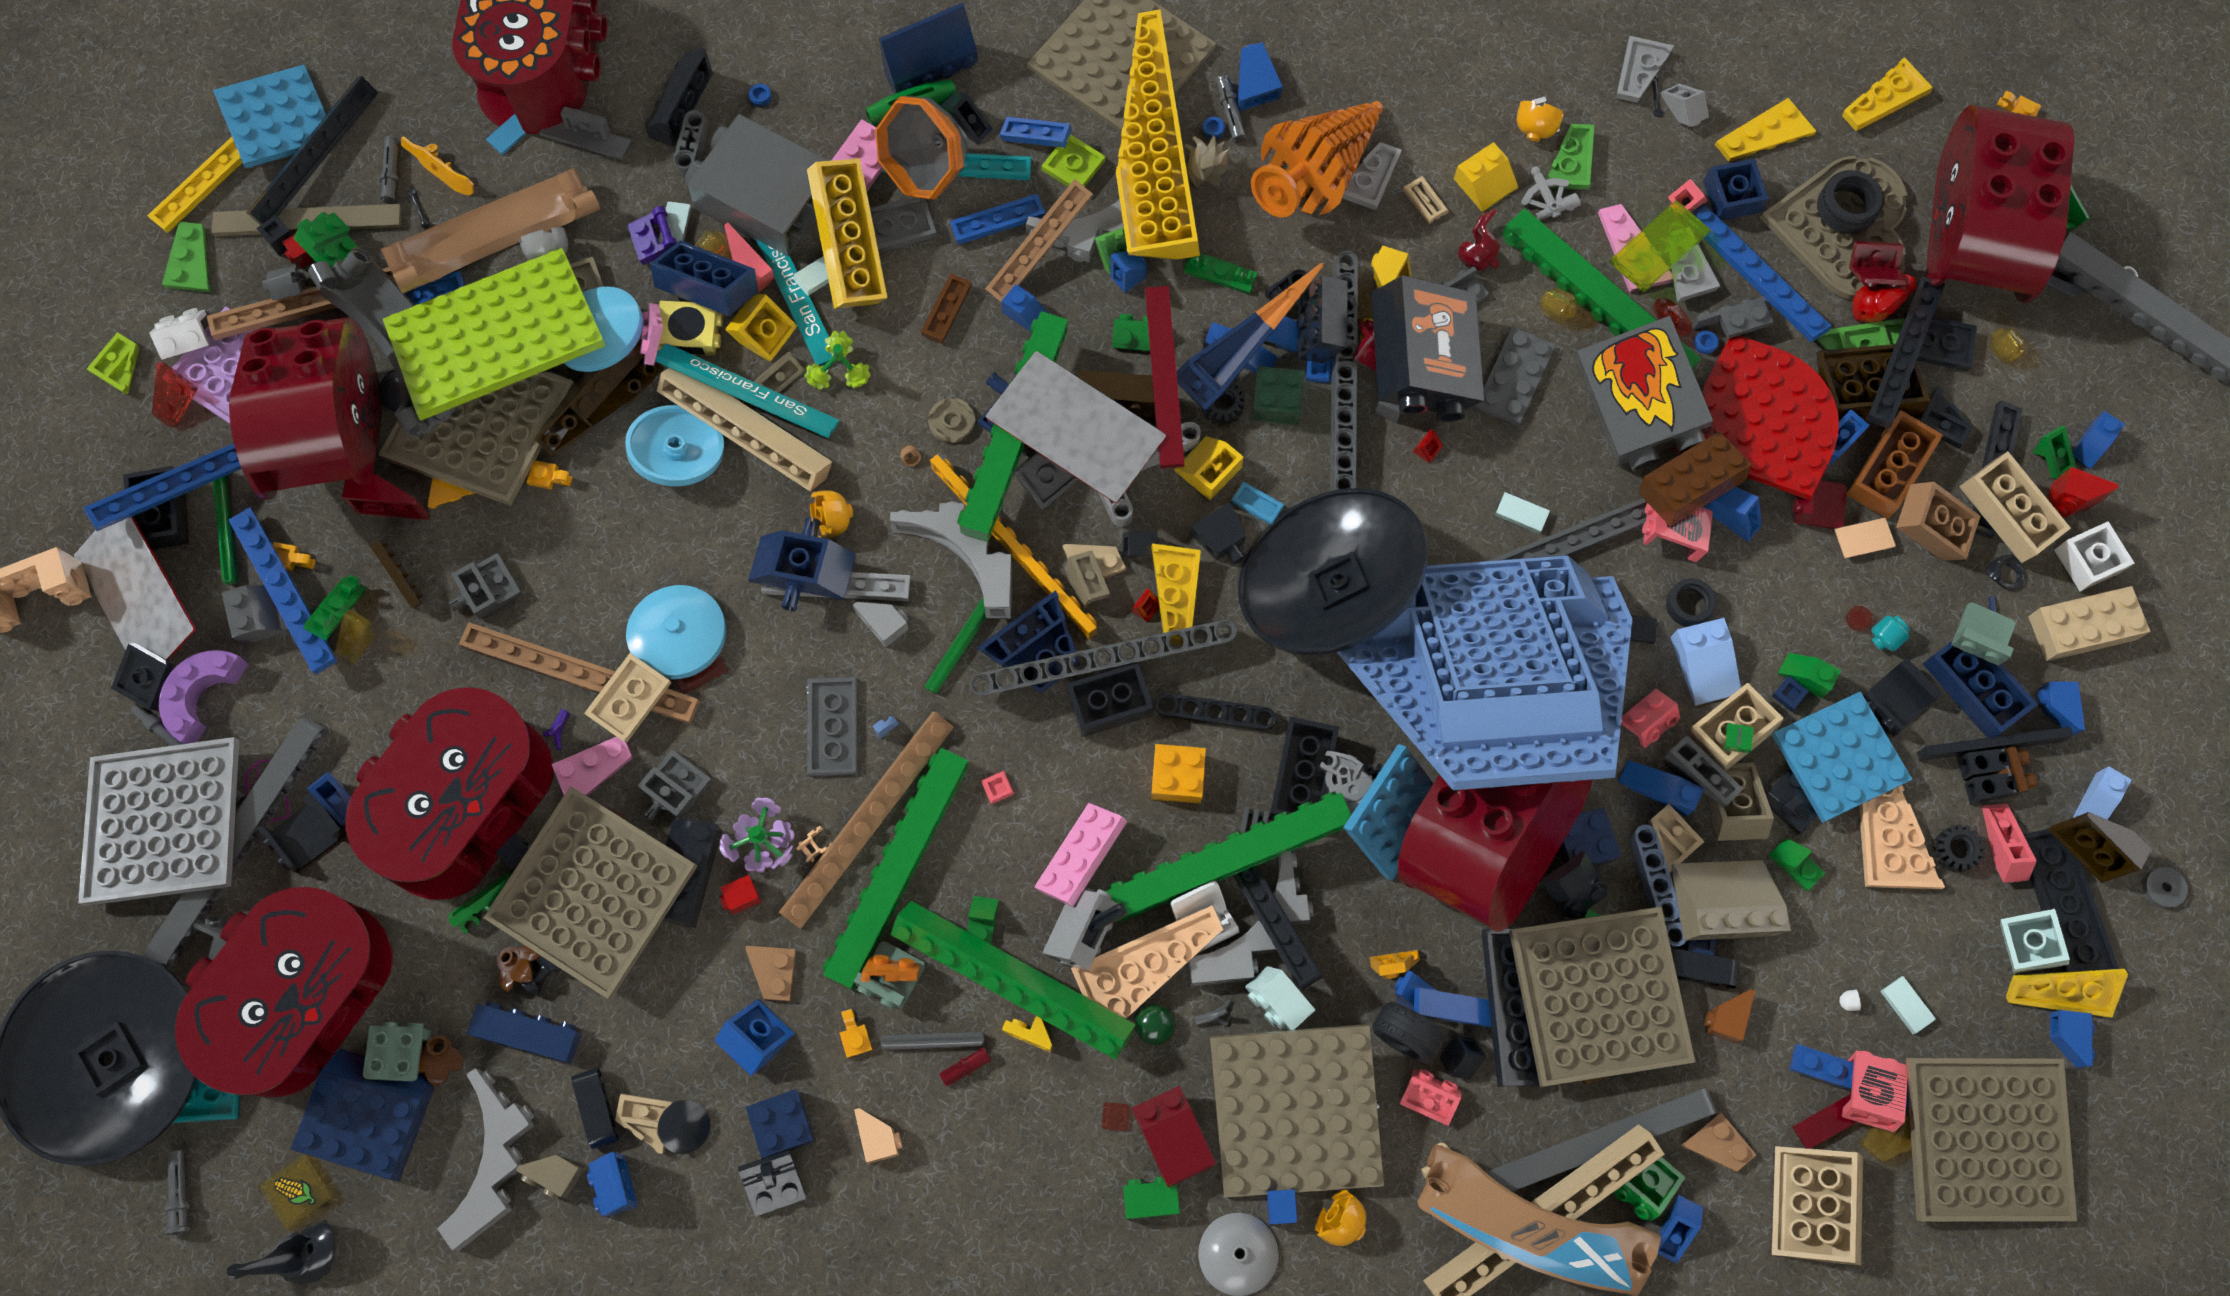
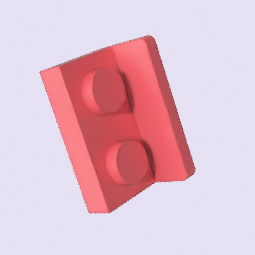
M1413 1069L1400 1100V1105L1449 1126L1461 1100V1090L1451 1081L1444 1080L1443 1082L1434 1078V1075L1429 1071Z

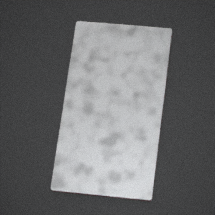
M1037 351L1031 356L986 414V419L1114 503L1119 501L1166 438L1163 432Z
M133 516L100 531L95 530L74 554V557L82 562L87 581L125 650L128 643H136L167 661L196 630Z

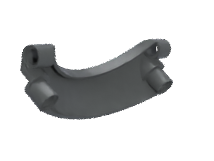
M353 248L343 261L337 260L332 268L325 261H319L310 266L308 273L322 296L356 320L376 341L392 364L398 378L401 393L400 404L394 415L407 436L416 438L431 432L438 423H445L459 406L420 421L384 325L383 318L414 306L409 298L401 293L398 285L371 259L368 253L360 248Z

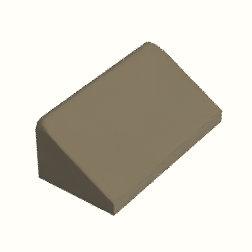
M787 352L753 382L780 393L800 376L805 369L790 352Z

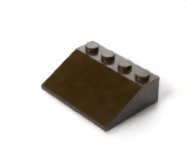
M1895 344L1817 351L1818 374L1832 393L1838 412V421L1850 410H1853L1865 422H1868L1866 421ZM1917 360L1897 413L1902 410L1914 418L1922 417L1930 402Z

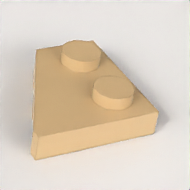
M1076 544L1062 545L1067 559L1070 556L1092 550L1104 579L1126 570L1116 547Z

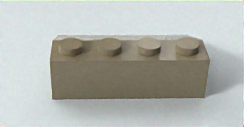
M1763 860L1677 863L1671 865L1684 941L1769 937L1791 931L1786 904Z

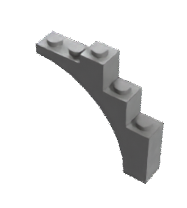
M1120 199L1100 212L1074 219L1053 245L1060 248L1067 247V256L1071 257L1074 261L1090 262L1096 245L1095 237L1124 227ZM1028 217L1026 236L1032 232L1041 219Z
M953 501L940 503L939 512L924 510L922 512H909L906 510L890 512V523L893 532L929 538L949 548L968 565L980 584L984 596L986 618H1011V554L1002 552L989 554V542L961 534L957 520L960 511H965L964 503Z
M1288 852L1279 856V872L1274 895L1292 925L1308 924L1310 917H1313L1312 901L1307 900V894L1296 895V893L1300 892L1299 877H1294L1293 868L1297 867V858L1295 852ZM1260 921L1245 935L1230 945L1208 954L1194 956L1189 961L1191 986L1252 981L1254 974L1258 973L1257 958H1252V955L1277 952Z
M476 1068L469 1072L467 1077L477 1093L483 1112L485 1131L483 1155L477 1176L467 1196L456 1211L437 1228L452 1251L463 1249L512 1210L508 1204L511 1202L510 1196L504 1189L501 1188L499 1190L498 1187L518 1173L516 1169L519 1165H522L520 1161L523 1158L514 1146L512 1148L509 1146L535 1127L531 1121L534 1116L525 1105L521 1107L515 1103L508 1107L510 1104L509 1099L502 1091L498 1093L495 1090L493 1084L496 1082L487 1070L483 1072Z

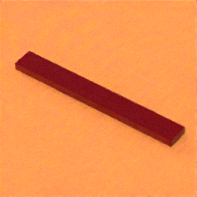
M1169 286L1145 287L1156 429L1166 435V438L1158 447L1160 469L1184 467Z

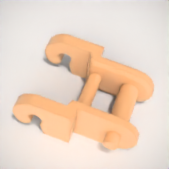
M818 826L816 831L812 830L808 833L807 836L809 838L803 842L800 841L796 848L797 850H802L807 856V863L810 861L814 862L816 856L820 853L823 855L828 847L819 848L813 841V837L823 830L821 826ZM809 843H811V845L816 850L812 854L806 847V845H808Z

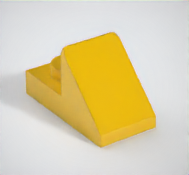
M1035 1017L1030 1030L1026 1029L1027 1024L1020 1020L1005 1021L1002 1028L1003 1033L1051 1053L1052 1044L1041 1018Z

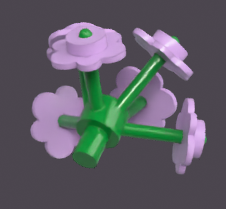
M756 798L751 807L756 809V813L760 814V819L758 820L756 817L750 818L749 815L742 814L738 822L733 825V829L736 831L735 838L737 842H734L727 834H724L720 840V851L724 857L730 858L732 862H735L739 858V852L736 848L748 842L753 843L755 849L751 850L749 855L744 857L745 868L749 872H764L765 868L771 867L774 869L777 865L783 867L786 863L790 862L792 857L790 852L793 846H789V842L794 839L795 835L794 831L790 829L791 824L782 820H776L773 824V829L766 831L763 828L766 815L775 816L776 813L780 812L781 808L775 805V802L769 798ZM767 837L772 838L771 843L767 840ZM764 844L779 857L774 864L769 852L760 851V845ZM782 847L787 849L782 853L777 848Z

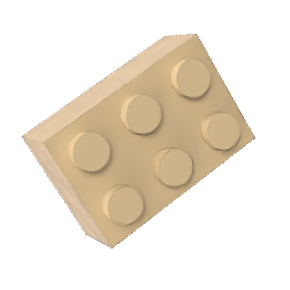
M1746 683L1693 725L1688 737L1724 771H1727L1748 754L1724 750L1726 726L1728 723L1754 727L1753 750L1778 730L1784 718L1749 683Z

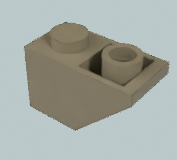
M558 1155L519 1165L516 1169L517 1172L523 1174L521 1180L534 1187L536 1183L545 1187L543 1193L556 1200L559 1196L563 1198L568 1197L584 1170Z

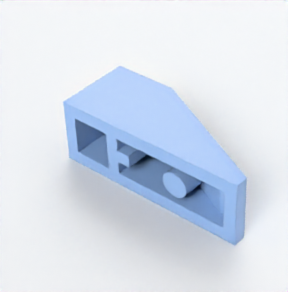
M2109 766L2097 772L2073 818L2090 812L2108 820L2123 798L2132 779Z

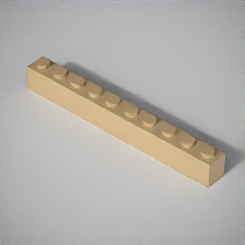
M1638 1124L1531 1203L1552 1213L1575 1220L1665 1154L1652 1134ZM1476 1242L1423 1281L1433 1296H1471L1516 1262Z

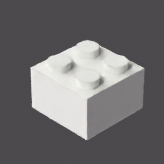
M2109 522L2066 540L2054 550L2080 592L2122 573L2134 564Z

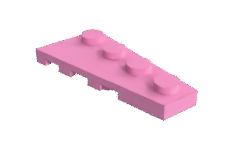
M1622 204L1599 210L1600 220L1629 293L1673 282L1672 273Z

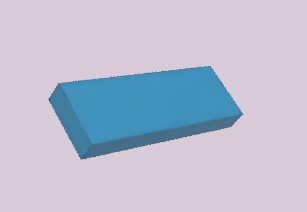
M514 114L486 138V141L501 155H504L526 135V132L523 131Z

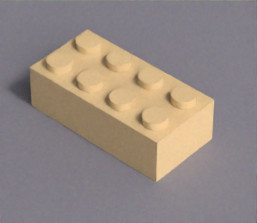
M2009 452L1993 460L1959 486L2021 563L2039 554L2071 529Z
M2132 586L2041 607L2028 616L2046 662L2135 641L2150 632Z

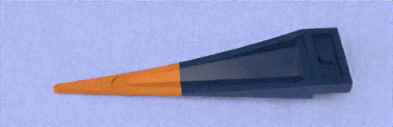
M1323 263L1317 265L1258 311L1191 357L1176 371L1177 384L1205 412L1227 391L1323 268Z

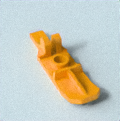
M404 136L401 137L402 147L413 154L424 168L450 188L467 196L474 193V184L468 177L456 173L451 169L450 162L444 164L438 158V146L436 144L421 147L413 144Z

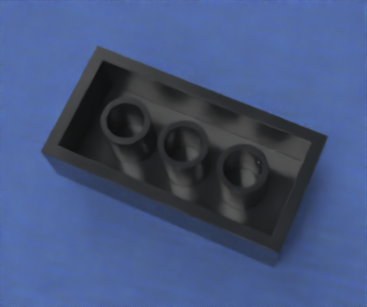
M1295 717L1289 718L1269 820H1275L1274 816L1282 812L1288 811L1289 814L1298 811V806L1306 802L1312 801L1315 804L1322 801L1321 797L1327 794L1328 787L1325 781L1327 772L1320 768V764L1324 762L1325 765L1329 766L1333 763L1332 758L1326 757L1325 754L1327 751L1335 752L1339 727Z

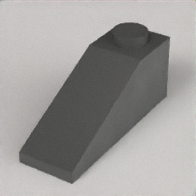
M1687 735L1663 759L1679 777L1703 788L1704 794L1724 807L1743 790L1736 781Z

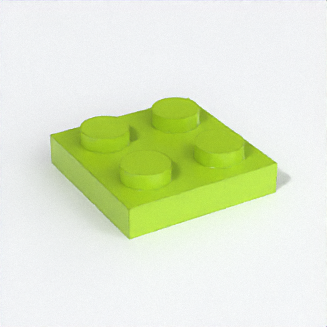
M1070 134L1066 147H1056L1042 164L1041 168L1043 172L1067 187L1074 179L1085 187L1104 164L1106 156Z

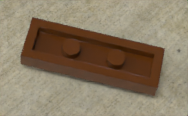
M950 273L921 331L923 337L941 344L944 343L972 287V281Z

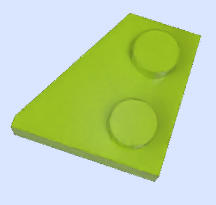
M117 332L89 365L87 370L127 395L140 347Z

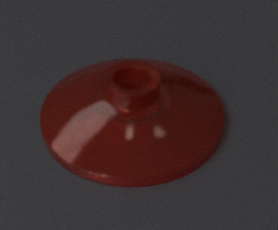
M1658 298L1654 302L1653 308L1658 320L1670 316L1678 336L1684 337L1691 332L1692 326L1688 316L1676 303L1666 298Z

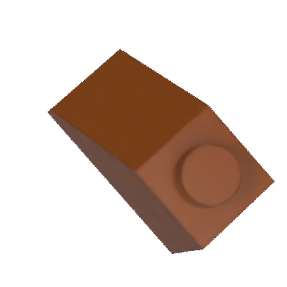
M1750 989L1713 1008L1712 1011H1708L1704 1021V1025L1708 1026L1706 1034L1733 1043L1743 1041L1755 991Z

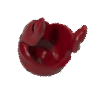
M1497 209L1485 212L1479 217L1476 225L1473 227L1475 244L1463 241L1458 248L1457 255L1460 261L1468 268L1475 266L1477 271H1483L1488 266L1497 269L1500 265V262L1496 259L1500 251V244L1485 228Z

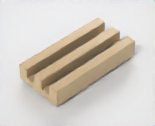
M1423 176L1403 187L1405 194L1428 224L1448 214L1449 210ZM1420 184L1440 211L1437 212L1427 196L1422 193L1417 185Z

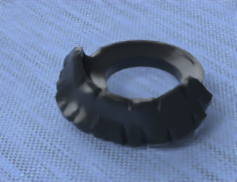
M2002 555L1990 562L1987 568V575L2002 588L2016 589L2024 582L2023 562L2021 563L2014 555ZM2003 564H2007L2017 574V580L2012 585L2005 583L2001 577V566Z

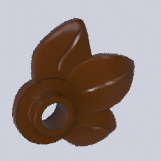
M525 945L519 948L512 946L504 948L497 958V966L500 969L498 982L501 988L509 992L515 981L519 983L532 982L533 973L530 963L536 961L541 955Z
M442 1035L433 1036L427 1041L425 1048L421 1049L418 1074L425 1072V1076L432 1086L438 1087L445 1082L450 1070H462L463 1056L460 1051L452 1048V1043L447 1037ZM437 1046L444 1047L441 1052H434Z

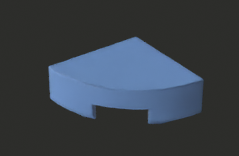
M889 716L886 722L880 720L874 724L873 729L881 739L900 723L894 716Z

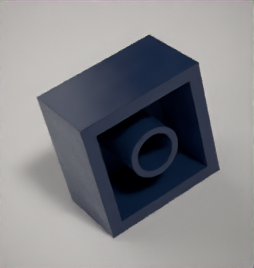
M1755 159L1710 167L1703 180L1713 212L1720 220L1761 213L1769 200Z
M1605 807L1579 814L1559 848L1563 864L1574 858L1582 850L1586 853L1594 867L1613 862L1621 856Z
M794 1089L746 1107L761 1159L788 1149L792 1151L816 1142L799 1090Z

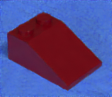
M372 473L371 481L366 485H359L353 479L345 480L342 498L357 514L429 520L430 515L415 498Z
M1180 1085L1132 1107L1138 1127L1167 1188L1216 1165Z

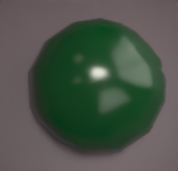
M1157 1004L1146 1005L1139 1009L1134 1018L1136 1026L1134 1029L1143 1041L1149 1044L1161 1045L1173 1035L1175 1020L1165 1007Z

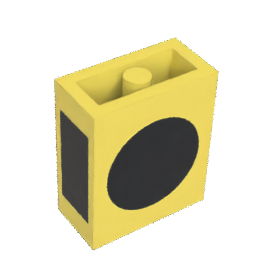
M660 301L659 309L663 329L658 351L667 343L692 355H716V348L721 346V335L718 334V328L723 326L722 313L694 302Z

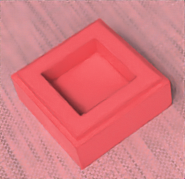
M1004 771L981 780L991 804L1014 795Z

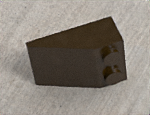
M2090 812L2052 825L2048 829L2101 883L2141 870L2152 850L2133 830Z

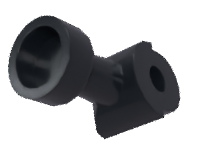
M542 956L537 961L540 967L533 974V981L520 983L534 996L541 990L539 984L547 976L562 970Z

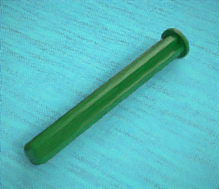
M224 476L213 481L222 581L225 584H235L238 581L233 527L229 522V519L232 518L228 477Z
M984 596L925 684V688L929 692L938 693L985 621Z

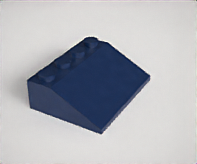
M963 3L879 38L885 77L894 93L924 83H931L942 77L948 78L956 71L963 68L969 69L978 62L977 48Z

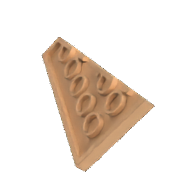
M1902 785L1859 805L1865 887L1945 888L1942 879H1939L1934 868L1936 866L1935 862L1928 854L1924 844L1925 838L1912 807L1905 799Z
M1212 905L1095 957L1089 971L1076 967L1071 969L1083 996L1127 1019L1224 928Z

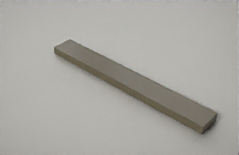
M400 204L292 208L284 209L278 216L291 233L297 232V226L304 219H308L310 222L314 221L322 212L327 214L335 212L350 230L401 228L402 207ZM247 211L213 212L211 233L214 236L258 235L260 232L256 228L260 225L246 213Z

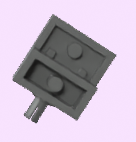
M496 553L478 564L472 562L451 574L460 589L461 596L448 603L453 611L467 604L480 620L523 594L501 556Z
M671 750L658 767H653L638 785L639 789L648 795L653 802V805L644 815L653 821L657 814L663 810L670 812L678 819H682L709 786L712 779L674 750Z

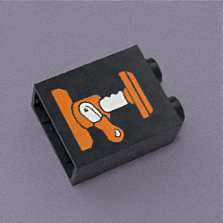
M1403 275L1371 292L1378 401L1399 405V412L1406 415L1421 414L1426 411L1436 412V419L1441 422H1454L1465 418L1466 409L1484 401L1476 293Z

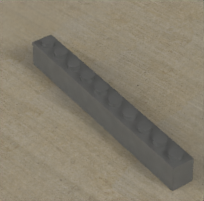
M2072 232L2065 236L2054 270L2061 272L2075 284L2082 286L2092 293L2094 297L2101 299L2115 311L2129 318L2134 324L2150 332L2153 337L2160 339L2174 351L2187 357L2193 364L2200 366L2214 378L2230 386V339Z

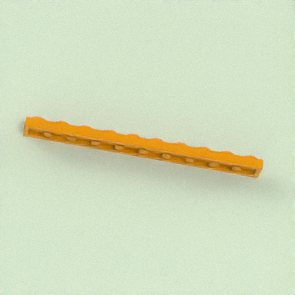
M938 454L930 459L931 468L967 506L965 499L969 490L968 487H970L969 483L962 475L958 477L953 472L954 467L946 458L942 460ZM998 516L992 535L1047 595L1055 590L1057 591L1062 611L1090 640L1097 634V622L1089 613L1085 615L1081 611V605L1072 595L1069 597L1063 591L1065 588L1057 578L1053 580L1047 574L1049 572L1047 567L1041 561L1036 562L1032 557L1033 553L1024 543L1021 545L1016 540L1017 536L1014 531L1008 526L1005 528L1000 523L1001 518Z

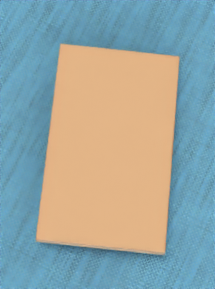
M1886 518L1834 529L1844 558L1896 547Z

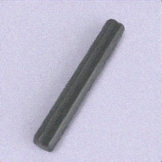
M983 1032L883 1035L881 1037V1047L883 1050L984 1046Z

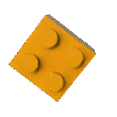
M1155 744L1151 799L1201 804L1206 748Z

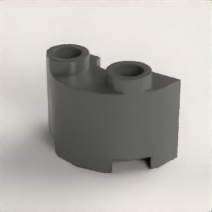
M298 264L267 272L266 280H263L262 283L266 294L271 295L272 301L302 293V286L306 285L307 278L303 271H297L299 269Z

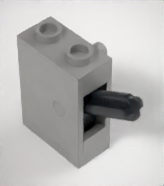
M1085 887L1073 907L1067 904L1064 905L1042 953L1063 965L1089 971L1094 958L1101 953L1100 945L1106 932L1112 929L1113 922L1126 916L1128 910L1123 903L1117 904L1112 901V896L1109 893L1099 889L1095 892Z

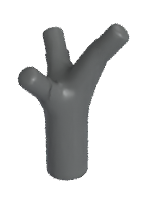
M1227 1000L1223 1006L1216 1010L1194 1016L1196 1025L1200 1026L1216 1022L1228 1026V1022L1221 1017L1228 1013L1227 1009L1232 1002Z

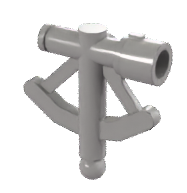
M1535 166L1531 169L1536 184L1528 189L1521 201V205L1527 206V204H1531L1544 209L1539 213H1535L1539 221L1551 216L1556 218L1564 210L1573 211L1576 207L1581 206L1576 193L1562 199L1563 188L1569 185L1568 180L1558 178L1545 180L1543 174L1540 173L1539 167ZM1551 186L1559 187L1556 200L1549 189ZM1540 191L1546 204L1531 198Z

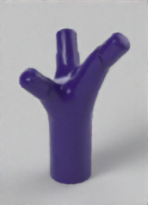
M563 709L560 710L553 725L543 733L545 737H551L554 734L557 750L562 749L560 742L561 733L570 715L568 711Z

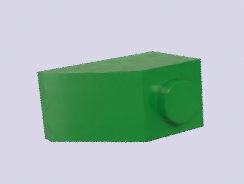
M1788 653L1777 674L1784 678L1790 676L1809 692L1819 698H1823L1831 691L1841 670L1820 658Z

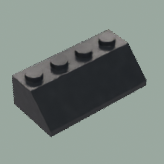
M698 48L686 52L682 59L676 63L672 78L667 80L665 91L656 100L652 115L648 116L645 121V129L650 139L671 147L675 146L679 139L685 114L695 109L713 75L706 49Z
M673 819L666 846L698 866L662 920L663 922L696 929L723 831L718 824L695 819Z

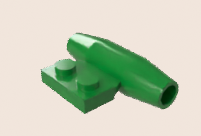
M951 79L924 83L889 95L865 108L869 123L877 126L895 101L901 96L928 97L941 106L956 92V89Z

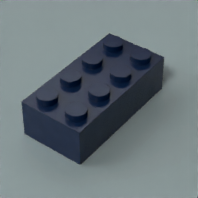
M681 240L650 263L655 288L730 316L758 293L754 268Z
M1952 641L1922 663L1987 738L1998 736L2038 705L2003 664L1998 666L1952 646Z

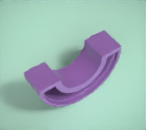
M214 650L195 654L176 666L164 682L159 698L160 716L168 732L184 744L197 742L207 728L199 721L196 714V704L200 695L208 687L216 683L227 682L235 685L249 663L233 653Z

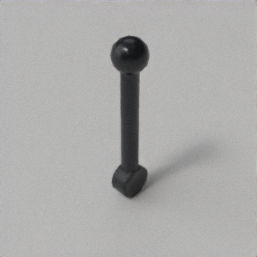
M1655 75L1652 80L1655 102L1654 115L1661 117L1663 111L1659 106L1657 86L1659 76Z
M410 188L407 194L415 204L421 219V227L427 229L430 226V222L425 219L416 197L417 191L414 188Z

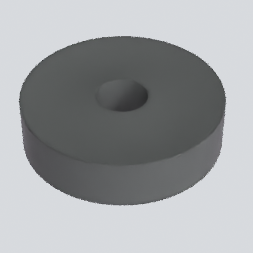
M2160 867L2154 869L2145 876L2143 881L2145 896L2157 907L2173 908L2180 905L2187 896L2188 888L2184 877L2172 868ZM2162 884L2168 886V892L2163 890Z

